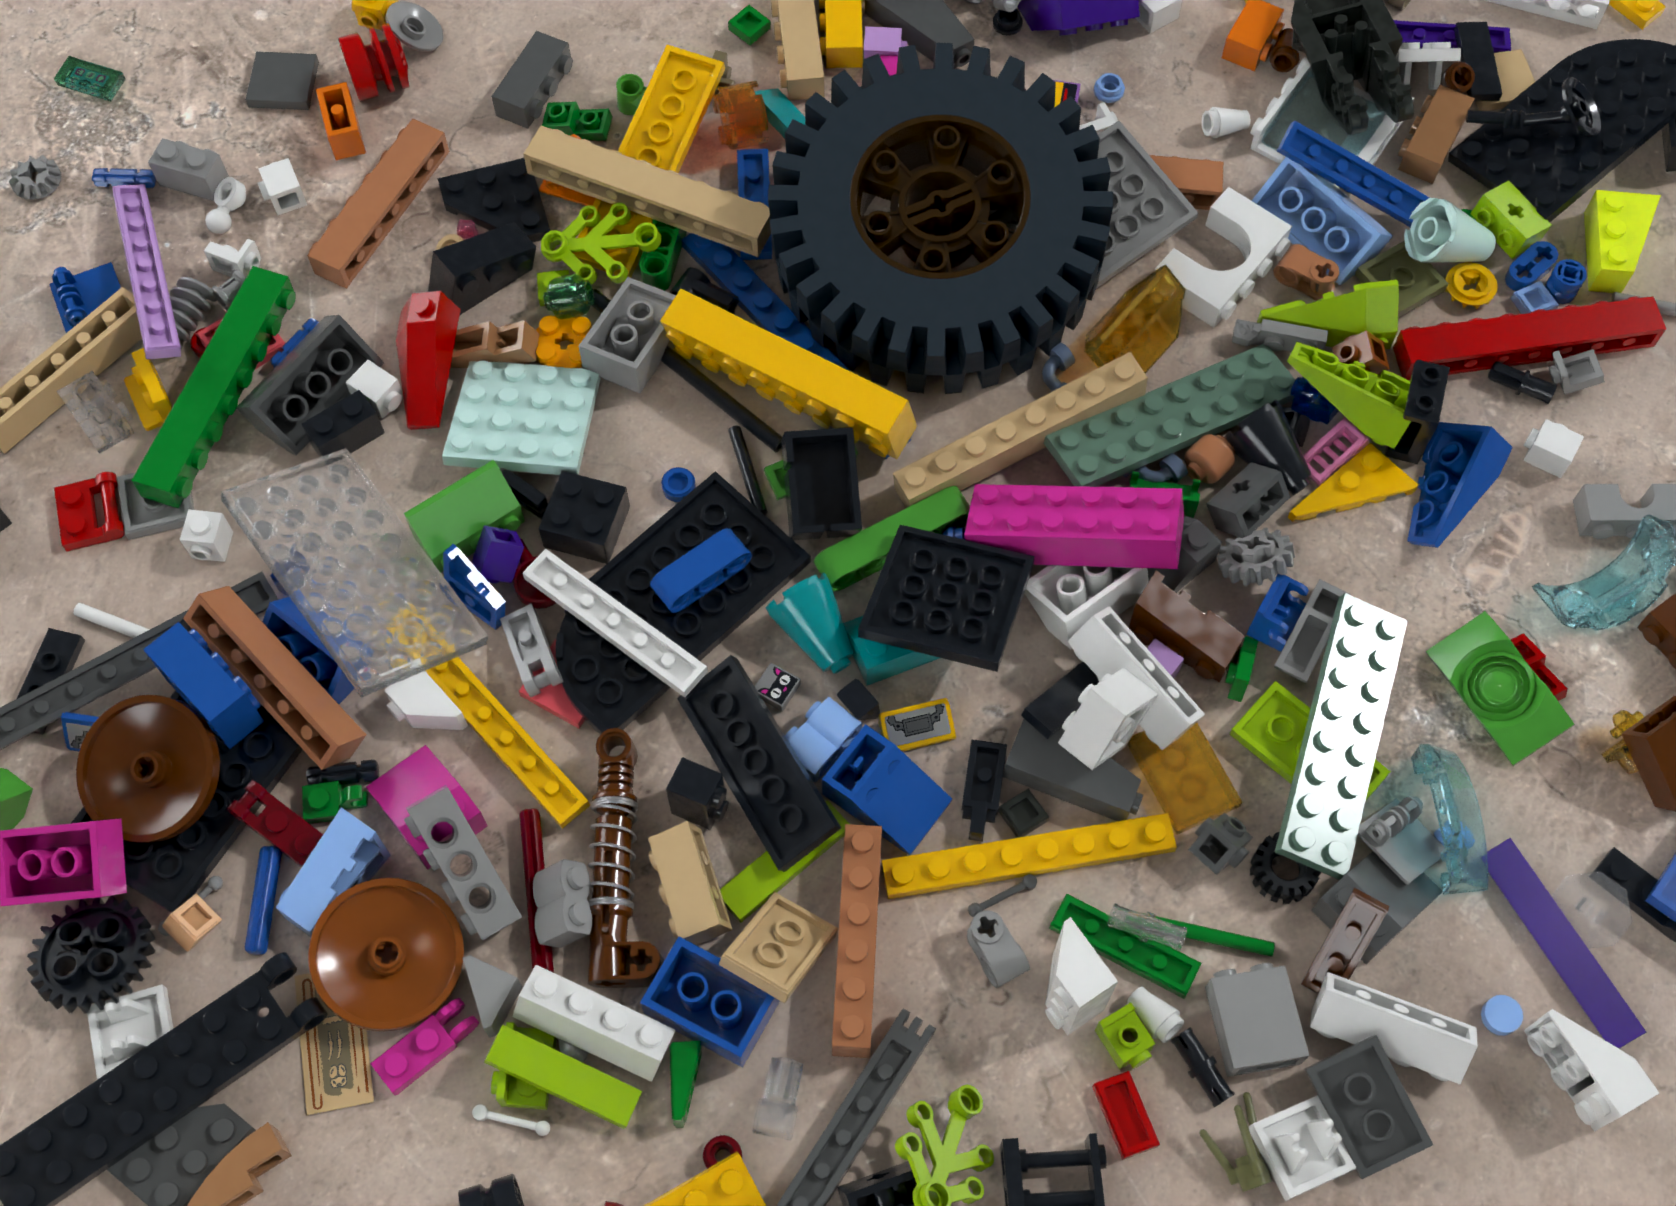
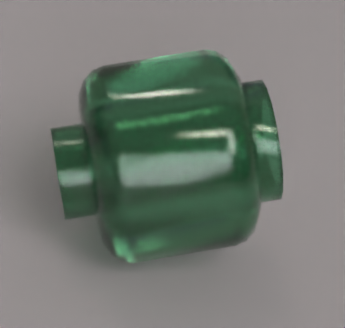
M578 274L557 277L548 283L547 292H544L543 295L546 309L552 311L558 319L565 320L584 316L589 312L590 306L594 304V291L591 283L588 280H584Z

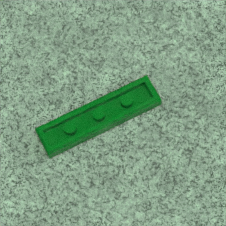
M1066 893L1049 929L1060 934L1064 921L1071 917L1097 954L1185 999L1202 964L1201 962Z

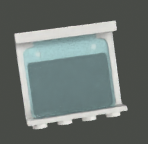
M1304 57L1296 70L1297 75L1294 79L1289 77L1283 85L1282 95L1279 99L1274 97L1271 100L1264 119L1259 117L1254 123L1250 132L1254 136L1250 149L1281 164L1285 156L1278 153L1277 149L1290 123L1297 121L1373 165L1404 121L1393 122L1384 110L1379 111L1370 94L1353 86L1354 95L1363 97L1367 104L1366 112L1369 120L1367 131L1348 135L1323 104L1310 63ZM1336 186L1349 198L1351 197L1352 194Z

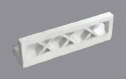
M1610 0L1484 1L1597 29Z

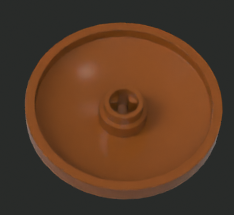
M399 878L373 879L344 891L323 911L310 939L308 951L309 970L321 1000L328 1009L343 1021L370 1031L402 1030L412 1027L432 1016L451 996L463 967L464 943L456 916L447 903L435 892L410 880Z

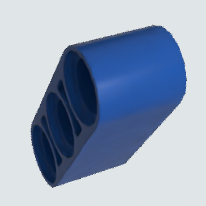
M726 528L717 532L658 572L651 580L650 587L672 613H676L685 609L742 570L750 562L752 554L730 528Z

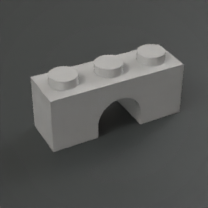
M1584 484L1573 499L1579 536H1593L1595 539H1606L1611 536H1627L1630 539H1638L1645 536H1661L1665 539L1676 538V484H1652L1640 499L1642 508L1628 505L1620 495L1618 484Z

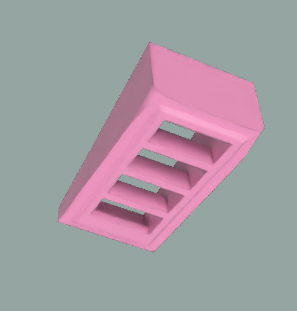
M1344 417L1303 455L1311 471L1309 478L1320 486L1369 444V439ZM1344 437L1352 445L1348 448L1339 439ZM1332 444L1343 452L1340 457L1329 448ZM1324 452L1334 462L1329 465L1319 454ZM1314 459L1324 471L1319 474L1309 464L1310 461Z

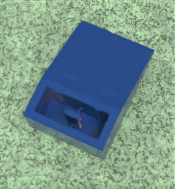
M866 724L822 778V795L865 825L882 826V837L908 855L914 852L952 802V798L895 744Z

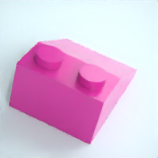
M424 745L366 786V789L428 870L431 866L423 851L429 847L422 835L414 838L404 819L410 816L406 807L446 785L475 835L485 829L487 823L481 811L431 750ZM448 822L436 823L431 830L432 838L438 842L448 840L453 832L451 824Z

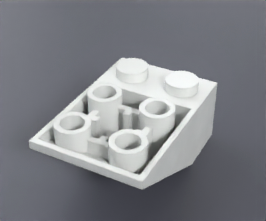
M1553 1009L1524 1030L1528 1036L1527 1041L1535 1054L1543 1057L1551 1069V1076L1556 1085L1568 1093L1575 1103L1574 1107L1577 1115L1585 1124L1590 1125L1594 1132L1659 1094V1091L1634 1057Z

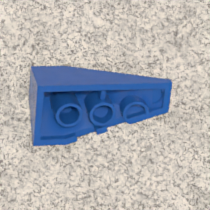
M1439 422L1422 457V461L1426 464L1424 475L1418 479V488L1421 492L1419 502L1413 507L1407 540L1410 544L1438 548L1499 477L1513 447L1492 426Z

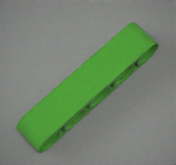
M957 486L947 487L826 548L815 557L813 563L820 574H826L833 592L840 591L882 570L899 525L942 534L948 527L956 526L961 528L966 526L970 505Z

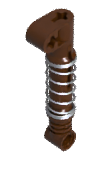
M611 728L601 733L596 742V752L599 755V779L597 782V793L592 796L591 809L602 816L596 818V823L590 826L592 830H595V843L589 845L591 849H594V862L588 864L593 869V882L589 883L590 888H592V899L588 901L592 913L588 985L599 988L649 987L663 964L664 958L657 948L649 942L627 941L628 920L633 916L634 903L631 902L634 898V893L629 889V883L635 879V874L630 869V864L636 859V855L631 850V845L637 840V836L632 831V825L637 822L635 812L638 810L637 797L633 794L632 779H634L633 770L638 754L627 732L622 729ZM614 747H625L620 755L609 756L610 751ZM632 814L634 817V821L632 822V819L626 816ZM626 954H630V957L636 963L630 964L629 975H626ZM645 958H649L652 963L646 964L645 970L641 971L637 965H643Z

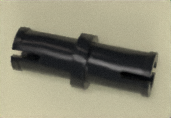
M1191 1027L1170 1040L1190 1068L1188 1074L1192 1079L1196 1077L1213 1103V1107L1218 1106L1235 1095L1214 1065L1217 1063L1214 1056H1208Z

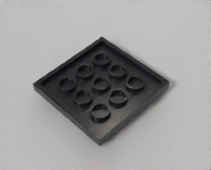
M899 525L859 625L858 637L998 672L1034 566L1035 556Z

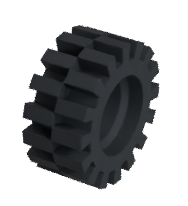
M1277 832L1273 838L1269 835L1262 844L1260 843L1250 862L1252 864L1250 876H1255L1252 881L1255 887L1261 886L1262 889L1259 892L1265 897L1269 893L1272 895L1270 901L1277 903L1279 899H1283V904H1290L1293 899L1295 902H1298L1312 891L1319 880L1318 876L1321 872L1297 862L1299 866L1298 877L1292 880L1279 878L1272 869L1273 859L1280 856V854L1275 853L1279 832Z

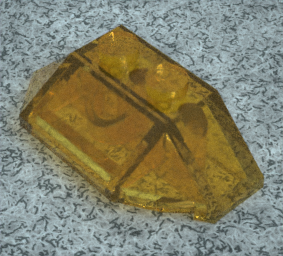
M1167 265L1161 266L1126 291L1086 334L1084 352L1097 368L1131 352L1146 374L1178 338L1182 316V300L1184 299L1186 289Z

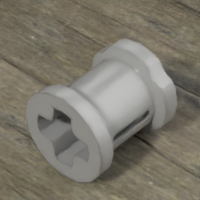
M239 270L233 272V276L219 287L213 286L211 288L217 296L218 303L226 311L246 279Z

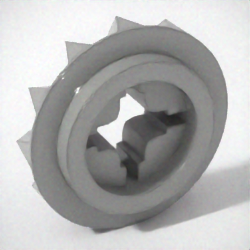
M41 155L38 159L29 156L27 162L18 161V168L10 170L11 179L9 183L13 191L24 199L35 200L44 198L54 192L61 182L59 167L54 160H48L44 155ZM35 171L38 172L37 179H35L36 183L30 179Z

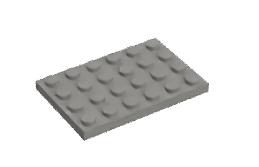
M1117 121L1098 134L1100 137L1098 158L1107 157L1111 171L1108 191L1113 192V210L1108 242L1097 288L1190 224L1198 216L1197 210L1120 121ZM1010 207L989 211L988 221H1000L1006 227L1016 230V219ZM987 238L991 242H999L991 238Z

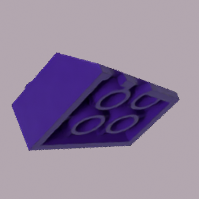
M1021 0L1017 6L1031 31L1059 30V36L1077 34V28L1084 26L1085 31L1103 29V23L1110 22V27L1124 26L1129 24L1128 19L1140 17L1139 0Z

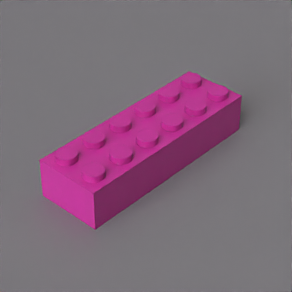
M975 484L964 537L968 541L1035 556L1034 565L1178 569L1184 524L1182 488Z

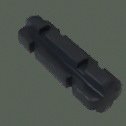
M372 759L363 760L358 765L356 761L338 763L323 770L318 766H312L307 769L306 779L308 785L339 781L343 785L359 783L360 779H364V782L375 781L379 778V765L376 760Z

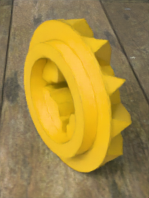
M1464 262L1457 264L1449 270L1445 278L1449 283L1445 292L1451 294V302L1457 300L1462 303L1463 308L1472 305L1478 309L1483 304L1488 305L1497 292V280L1493 273L1477 263ZM1478 282L1475 290L1472 288L1469 290L1463 289L1465 284L1471 285Z

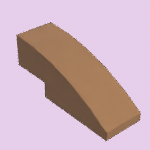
M525 320L501 327H496L492 322L487 321L458 329L450 367L468 368L469 361L482 360L523 364L535 362L537 359L536 349L538 347L539 333Z
M267 1122L247 1136L211 1171L187 1206H241L264 1192L257 1177L292 1156L279 1130Z

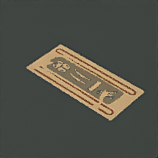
M310 973L294 976L297 1006L310 998L316 997L328 1013L327 1017L319 1025L300 1036L306 1115L373 1103L374 1096L367 1030L343 1021L328 1009L318 995Z

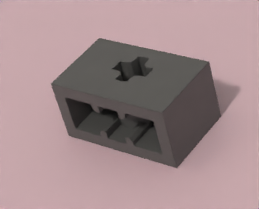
M1251 462L1206 504L1216 529L1244 538L1251 535L1253 531L1260 527L1291 497L1281 471Z

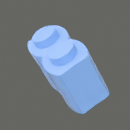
M830 697L822 703L820 701L815 702L805 715V718L808 720L799 728L794 726L785 735L810 778L815 783L828 771L862 729V723Z

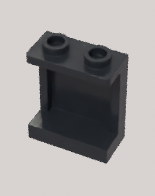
M1422 360L1415 361L1403 418L1411 421L1395 449L1386 446V457L1418 464L1439 424L1450 367Z

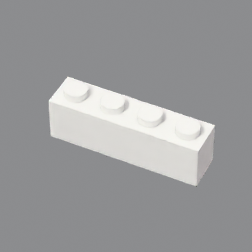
M1110 606L1094 614L1067 641L1074 649L1075 655L1089 666L1099 681L1107 673L1113 675L1122 668H1125L1158 693L1139 725L1145 730L1147 737L1157 744L1162 751L1178 740L1205 715Z
M535 965L519 994L512 1016L651 1082L675 1033V1029L538 965Z
M1327 972L1311 1011L1310 1028L1317 1030L1324 1037L1331 1039L1339 1038L1349 1043L1357 1044L1373 1035H1377L1386 1055L1396 1064L1404 1067L1413 1066L1426 1071L1440 1081L1449 1080L1461 1084L1478 1047L1476 1027Z

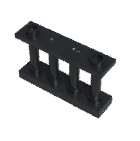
M1097 1133L1088 1134L1084 1150L1026 1153V1149H1019L1018 1138L1002 1139L1000 1156L1005 1206H1105L1101 1169H1106L1107 1160L1104 1144L1098 1145ZM1088 1167L1090 1190L1030 1193L1029 1189L1023 1190L1022 1174L1028 1173V1169Z

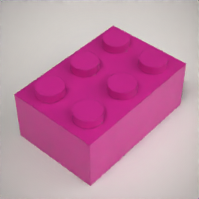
M121 818L0 831V906L97 898L127 893Z

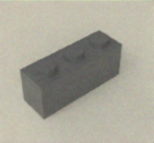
M539 31L534 33L491 96L497 117L527 129L534 119L540 117L543 106L550 96H554L559 82L572 68L573 59L568 42Z

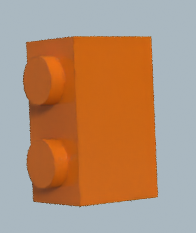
M1248 0L1226 37L1221 58L1255 72L1260 61H1267L1273 44H1271L1272 40L1277 41L1284 29L1285 24L1281 22L1284 9L1262 0Z
M347 82L316 89L326 134L335 160L365 154L366 150Z

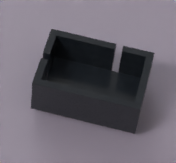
M853 427L784 432L781 444L784 470H787L784 479L789 537L792 540L820 539L825 531L827 538L850 537L862 530Z

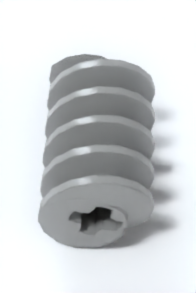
M181 277L177 281V287L172 288L169 295L178 338L188 341L190 336L184 329L195 331L197 326L191 319L202 321L204 316L198 309L206 312L209 311L211 306L206 299L216 302L217 296L204 283L190 277Z

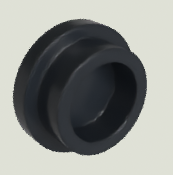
M1017 9L1012 12L998 10L993 17V28L1002 35L1010 36L1017 34L1023 25L1022 16Z

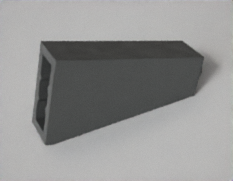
M865 0V13L868 17L883 27L902 28L901 40L907 41L908 45H915L916 50L934 62L936 43H953L954 69L962 67L970 61L975 39L943 0Z
M1023 719L1005 764L1004 778L1115 821L1127 820L1129 813L1137 814L1144 796L1137 792L1141 779L1112 758L1107 759L1091 770L1058 744L1065 732L1064 729L1061 728L1047 739L1029 722Z

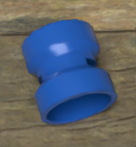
M1572 259L1561 260L1556 264L1545 287L1558 304H1567L1575 299L1579 288L1582 287L1587 277L1586 269L1581 263Z

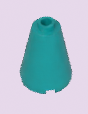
M822 573L820 578L817 575H813L800 581L782 593L784 600L777 605L773 599L766 606L769 616L823 672L831 670L833 674H836L851 664L849 658L854 653L830 581L825 573Z

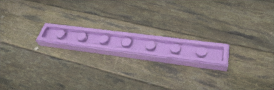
M144 184L112 186L146 359L181 357L180 342L146 186Z

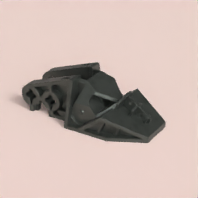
M1383 0L1294 1L1291 17V26L1293 28L1292 49L1305 53L1323 104L1348 135L1367 131L1369 120L1366 112L1367 104L1364 98L1354 95V80L1363 79L1365 91L1369 92L1393 122L1398 123L1413 118L1412 88L1409 84L1404 85L1401 82L1399 75L1400 65L1395 58L1403 38Z

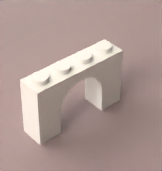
M1230 187L1210 207L1205 226L1235 244L1242 252L1245 262L1231 270H1211L1173 248L1155 268L1151 288L1213 328L1222 318L1227 320L1232 315L1239 298L1245 299L1251 293L1255 286L1254 281L1258 276L1264 278L1273 265L1272 260L1276 256L1282 257L1291 244V241L1288 239L1292 228L1290 224Z

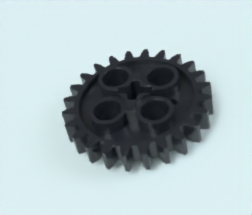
M112 895L106 903L103 902L101 897L94 898L92 905H88L84 899H80L79 908L76 910L66 905V915L61 918L53 914L51 917L55 924L52 927H40L41 931L45 934L44 939L32 940V943L39 951L31 952L27 956L33 963V965L27 968V971L33 977L30 982L36 988L39 995L46 1002L49 1001L56 1009L64 1006L69 1013H72L78 1006L86 1014L90 1010L91 1004L95 1003L100 1010H104L106 999L111 998L116 1004L119 1003L118 992L123 990L131 994L133 990L129 983L132 980L143 981L144 978L139 973V970L151 968L152 964L145 956L152 955L156 951L150 943L155 940V936L150 930L152 926L137 906L132 907L126 899L119 903Z

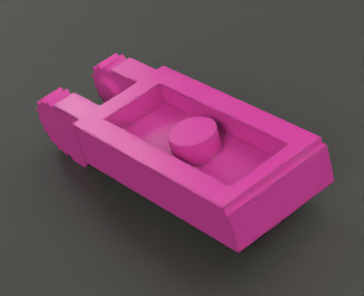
M455 998L442 1007L435 1016H430L371 1063L372 1067L395 1096L458 1047L456 1044L478 1027L479 1021L472 1015L462 1020L449 1034L443 1028L446 1023L464 1009L465 1004L461 998Z

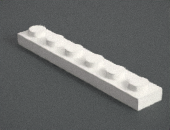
M545 549L523 572V577L527 582L684 698L708 672L705 664L549 550Z

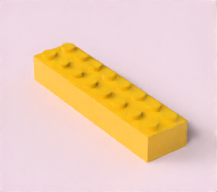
M681 288L660 320L667 332L666 337L672 341L675 346L674 351L680 356L689 360L692 357L700 360L701 364L711 372L718 373L720 370L728 374V378L739 386L745 387L748 384L756 388V392L767 400L772 401L776 398L784 402L783 405L791 412L798 415L803 412L811 416V419L816 424L825 429H828L830 426L833 428L853 427L854 443H857L859 440L869 445L868 448L878 456L885 458L889 455L898 459L917 428L909 400Z

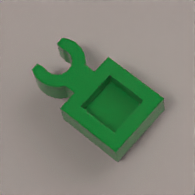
M1244 637L1242 647H1240L1237 663L1230 662L1224 682L1231 684L1228 699L1241 702L1250 681L1258 640L1254 638Z

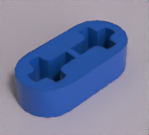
M1545 241L1536 242L1531 245L1510 265L1505 275L1506 285L1510 289L1518 291L1539 282L1555 265L1559 255L1557 248ZM1542 255L1546 257L1540 260L1538 263L1535 261L1536 257L1539 258ZM1525 270H1526L1527 272H1529L1528 275H1527V277H1526V276H1523L1522 278H1519V277H1518V276L1521 275Z

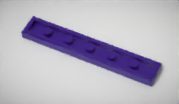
M1512 839L1505 840L1479 856L1480 862L1602 1038L1620 1049L1647 1033Z

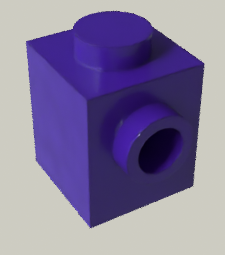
M484 525L472 563L489 583H499L500 581L512 583L524 545L516 531Z

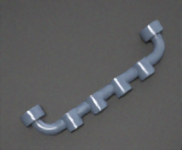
M1061 342L1051 349L1050 358L1044 364L1042 371L1043 381L1051 392L1067 384L1061 382L1056 377L1055 372L1057 368L1065 371L1075 363L1072 352ZM1173 453L1159 462L1161 468L1159 471L1149 470L1145 466L1133 470L1139 472V479L1153 483L1166 482L1168 480L1177 483L1188 474L1185 464ZM1132 471L1122 476L1128 477L1132 473Z

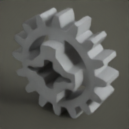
M1268 528L1255 530L1251 535L1244 538L1237 537L1235 540L1227 538L1225 540L1226 546H1221L1219 555H1217L1219 569L1222 570L1223 577H1230L1233 584L1243 580L1244 586H1248L1250 583H1257L1258 586L1262 585L1263 580L1267 578L1272 582L1276 581L1275 575H1286V567H1293V558H1295L1293 543L1290 542L1289 536H1281L1280 530L1269 533Z

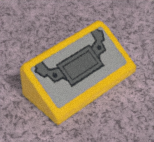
M948 698L879 714L878 724L882 736L895 744L902 752L956 739Z

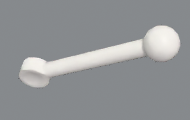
M482 1104L476 1105L472 1110V1115L477 1121L491 1119L535 1130L539 1136H545L550 1132V1124L547 1121L536 1123L491 1112Z

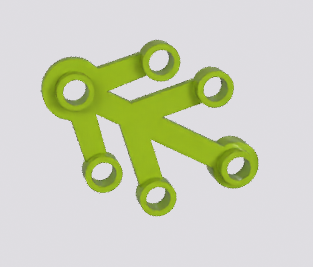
M615 203L610 208L609 213L601 220V215L592 205H587L580 210L579 216L562 232L557 230L549 231L543 236L541 252L548 261H563L575 272L576 278L582 285L590 286L596 282L597 272L590 264H583L572 253L585 251L606 270L607 276L613 283L619 284L627 279L628 271L623 263L613 260L604 250L639 247L642 251L651 252L659 247L661 234L654 224L644 222L639 224L633 233L606 235L617 224L624 225L631 219L630 210L624 203ZM619 211H624L622 216L616 217ZM594 213L591 219L586 220L589 214ZM585 227H594L585 237L575 238ZM649 237H653L651 241L645 243ZM561 245L557 250H554L556 246ZM621 269L618 275L613 276L615 270ZM591 271L587 278H582L585 272Z
M963 1085L950 1094L947 1106L951 1115L942 1142L933 1121V1110L927 1102L918 1101L907 1109V1120L913 1127L920 1129L933 1164L930 1174L921 1153L923 1148L922 1141L917 1134L907 1132L896 1140L895 1150L899 1157L909 1161L917 1183L913 1190L915 1206H951V1203L959 1201L972 1204L984 1195V1186L975 1176L964 1179L958 1185L948 1187L946 1185L948 1175L971 1168L977 1172H982L994 1163L992 1150L984 1144L976 1146L969 1152L955 1155L966 1120L980 1113L983 1108L982 1096L972 1085ZM906 1142L911 1146V1150L907 1147ZM968 1186L972 1189L973 1194L969 1191Z

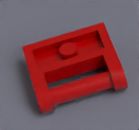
M102 472L92 479L54 487L61 544L66 552L120 539L125 535L124 524L119 521L115 488L118 486L115 473ZM101 493L105 524L98 528L94 494Z

